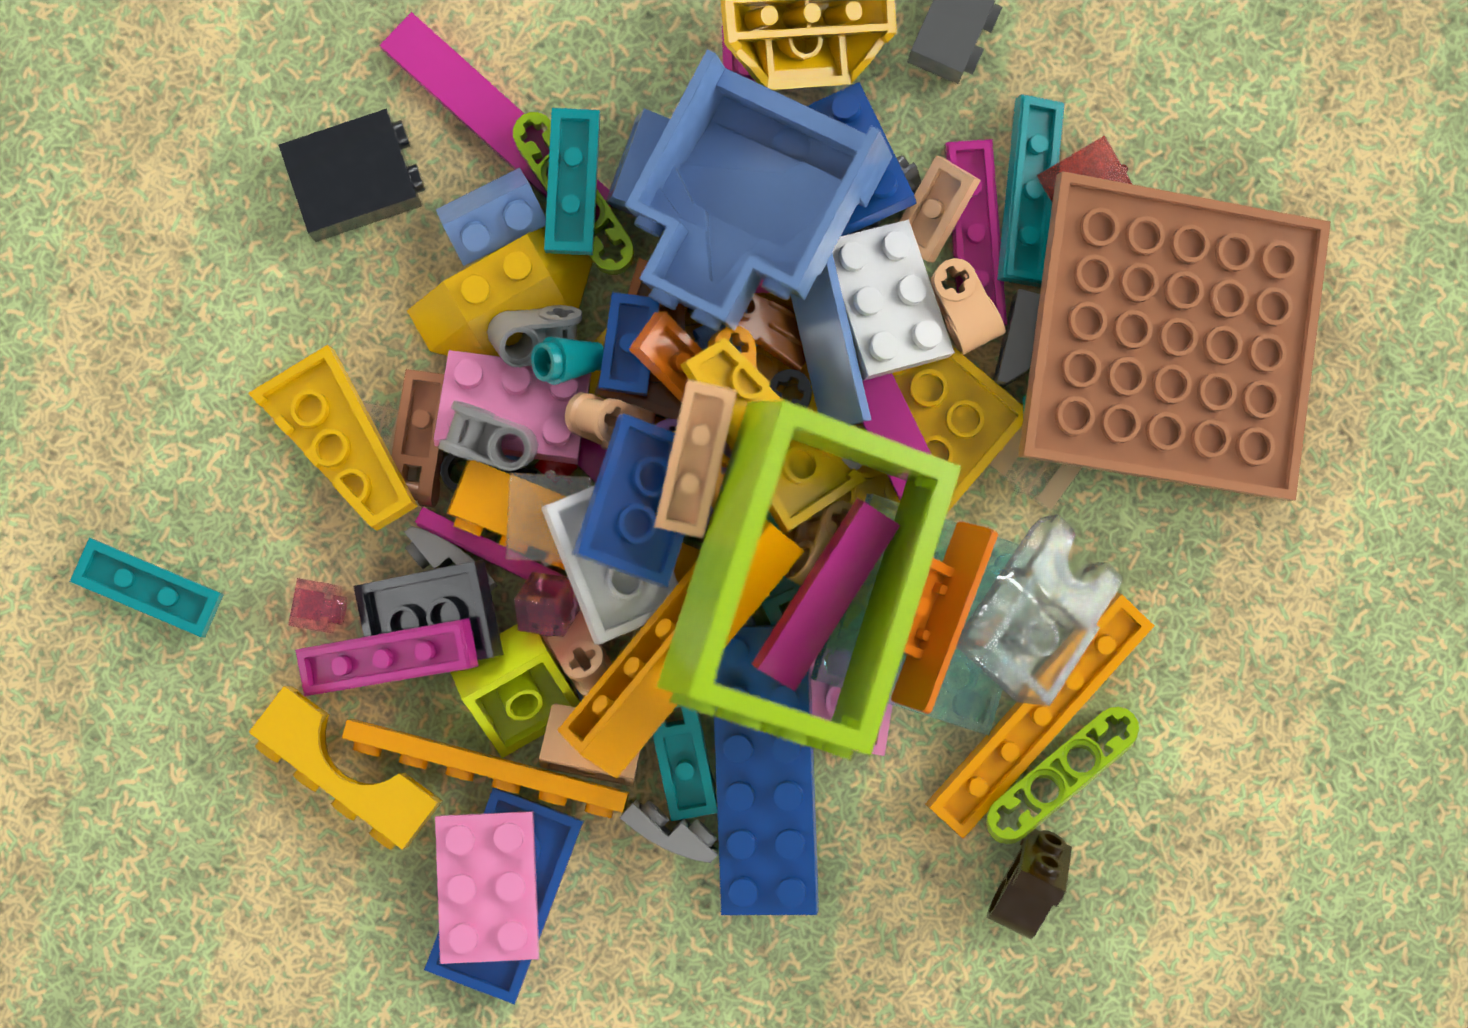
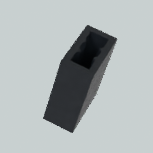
M387 108L279 144L307 232L315 242L422 207L418 193L426 189L417 164L408 166L403 149L411 147L405 126L402 120L394 122Z

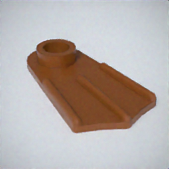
M754 293L747 306V313L744 312L737 326L748 330L753 336L755 344L790 369L800 371L806 363L795 312Z

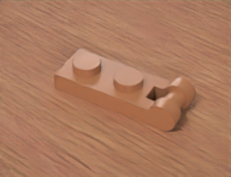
M406 369L391 456L414 500L418 501L420 506L434 508L440 496L439 479L444 450H441L434 444V434L445 374ZM409 467L422 468L419 482L408 480Z

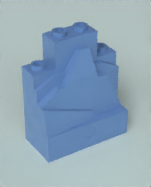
M707 49L625 204L637 217L634 222L636 226L656 237H660L664 231L640 277L652 289L649 297L672 310H675L678 303L694 310L691 318L714 331H717L721 324L735 331L762 279L764 281L761 287L782 299L788 300L790 294H793L805 300L817 275H821L856 206L859 204L865 208L867 207L893 157L881 131L871 126L868 133L865 134L726 69L717 54Z

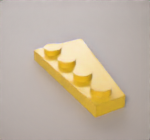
M726 337L680 365L690 380L737 390L726 441L732 450L748 402L782 400L769 387L770 382ZM790 440L768 510L782 533L788 532L866 481V479L855 468L850 469L838 456L801 442Z
M327 344L248 393L271 416L276 425L304 452L303 454L328 478L333 487L371 528L378 531L418 507L336 351Z

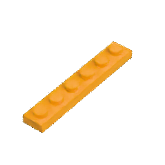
M1115 592L930 797L925 805L964 839L989 811L992 804L1011 787L1155 625L1125 596Z
M347 719L342 735L343 739L354 741L352 750L380 757L382 749L399 753V763L421 769H427L428 762L447 766L445 775L473 781L474 775L479 774L493 778L491 785L493 788L519 794L521 786L540 791L538 795L539 800L561 806H566L567 798L586 803L585 812L606 818H612L614 810L623 813L629 796V791L356 719Z

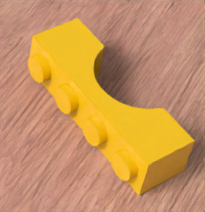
M283 686L248 732L259 740L255 744V748L276 763L282 758L297 770L293 773V777L308 789L316 792L321 787L335 798L331 803L332 807L346 818L354 821L359 816L373 827L369 834L384 847L390 850L395 845L401 849L409 847L443 800L406 772L399 773L381 783H364L345 775L335 765L327 749L326 729L330 714L306 696L304 697L293 686Z

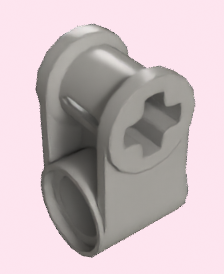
M553 305L542 309L500 312L493 317L488 325V339L506 364L519 368L532 366L531 355L533 348L536 344L543 342L545 338L558 337L577 340V324L582 321V311L573 306ZM523 332L521 339L516 344L505 345L506 340L513 333Z
M453 401L452 409L455 411L447 437L440 440L438 448L465 459L480 461L508 471L519 469L533 461L537 454L538 442L531 429L495 416L494 413L461 401ZM507 434H515L523 441L524 453L517 461L507 458L502 451V440Z

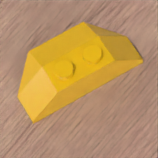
M720 0L724 44L756 83L771 90L851 85L876 57L884 44L888 43L897 33L895 0Z
M545 227L523 235L444 280L410 307L407 312L432 353L448 356V351L452 350L500 357L490 343L487 334L488 325L493 317L504 311L542 309L553 305H567L579 309L593 261L589 255L545 253ZM523 332L513 333L508 337L505 345L516 344L521 339Z

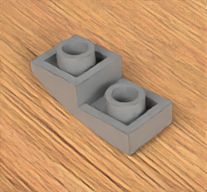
M413 526L404 531L412 541L405 549L423 570L430 564L434 569L447 567L452 562L458 565L474 561L455 545L428 531ZM487 574L490 591H492L498 585Z
M637 799L620 816V819L643 837L675 854L711 863L717 857L718 849L713 845L717 837L697 819L692 824L688 820L682 819L670 831L665 826L669 821L668 817L655 804L648 800L643 805Z

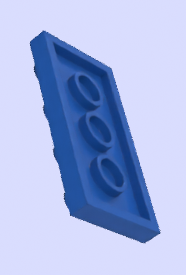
M493 788L484 813L534 811L538 933L540 940L584 820L513 793ZM438 931L424 970L515 1004L532 960L440 964Z

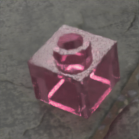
M531 572L514 599L518 631L537 633L542 636L564 637L580 611L569 578L566 576Z
M297 578L288 626L334 634L335 624H343L347 610V597L341 596L342 587Z

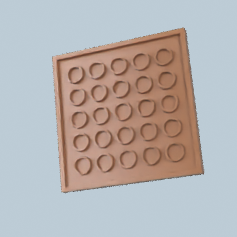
M1064 171L1057 174L1018 457L1282 501H1295L1331 222Z

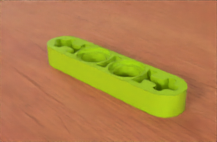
M529 112L522 115L516 121L513 127V138L518 151L547 192L549 154L540 164H536L535 159L543 158L541 151L533 141H529L526 144L523 141L527 138L525 130L527 127L533 125L536 130L545 128L546 131L543 132L542 136L545 145L550 150L551 120L542 113ZM597 189L596 204L600 208V216L595 222L594 235L599 233L607 223H611L613 228L605 230L606 236L614 246L622 243L625 247L620 251L622 256L620 262L615 263L612 258H607L603 261L600 257L605 253L604 246L598 236L594 238V252L589 257L601 272L609 275H618L625 272L631 266L634 259V247L630 237Z
M1119 706L1104 710L998 798L989 808L986 819L987 830L991 837L1003 844H1015L1022 840L1132 747L1138 737L1139 724L1135 715L1128 709ZM1110 720L1114 725L1123 722L1127 726L1124 732L1126 739L1122 740L1121 737L1115 736L1109 740L1103 748L1104 751L1109 753L1105 757L1096 742L1107 733L1109 728L1107 721ZM1093 734L1095 741L1087 736ZM1075 748L1086 749L1094 758L1093 768L1081 773L1074 771L1067 762L1068 753ZM1039 778L1051 779L1058 787L1057 798L1048 803L1038 801L1031 793L1032 783ZM1021 794L1027 807L1038 813V815L1032 817L1029 809H1027L1017 820L1018 830L1014 831L1011 827L1001 830L997 826L1001 818L998 812L1003 810L1008 815L1013 813L1020 807L1022 802L1015 796Z

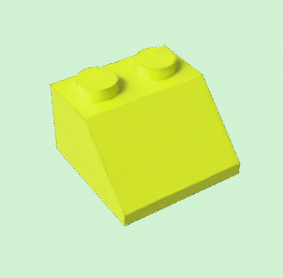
M531 617L499 634L503 655L478 660L479 666L450 672L461 699L502 758L545 734L550 709L553 704L576 708L580 703L561 666L551 653Z

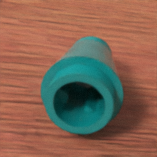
M547 337L533 348L531 355L532 369L540 381H547L551 385H558L601 370L604 347L599 342Z

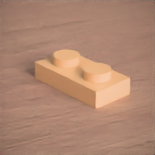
M937 155L914 194L917 204L908 207L899 221H910L922 259L932 263L937 259L981 181L947 159Z

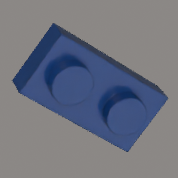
M612 292L599 390L647 396L651 371L629 348L653 314L659 312L660 303L646 296Z

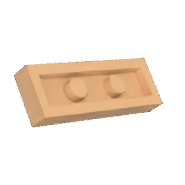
M690 379L687 380L654 527L700 538L704 537L737 390Z

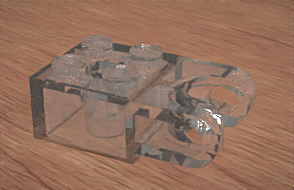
M1057 514L1040 518L1029 529L964 626L956 646L1008 695L1020 703L1051 705L1100 629L1096 624L1122 583L1121 574L1108 562L1085 564L1074 576L1072 575L1068 565V554L1076 535L1074 529Z

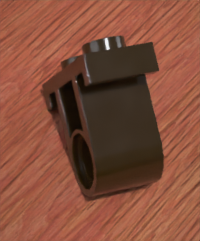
M1034 829L1020 841L1021 848L1001 881L987 912L988 919L1028 939H1033L1052 906L1058 907L1065 895L1072 847L1067 845L1059 835L1051 831H1039L1037 829Z

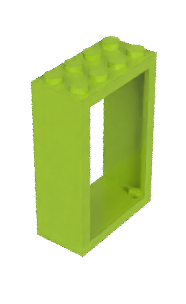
M784 400L748 402L657 688L672 692L671 703L851 760L853 751H857L871 756L961 466ZM790 440L801 442L906 481L894 519L900 527L884 551L831 721L714 684L720 659Z

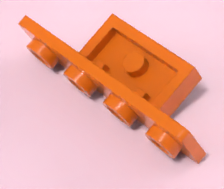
M959 521L956 524L943 561L941 562L935 558L932 559L903 652L907 656L891 696L892 702L925 714L932 712L998 537V533L991 528Z

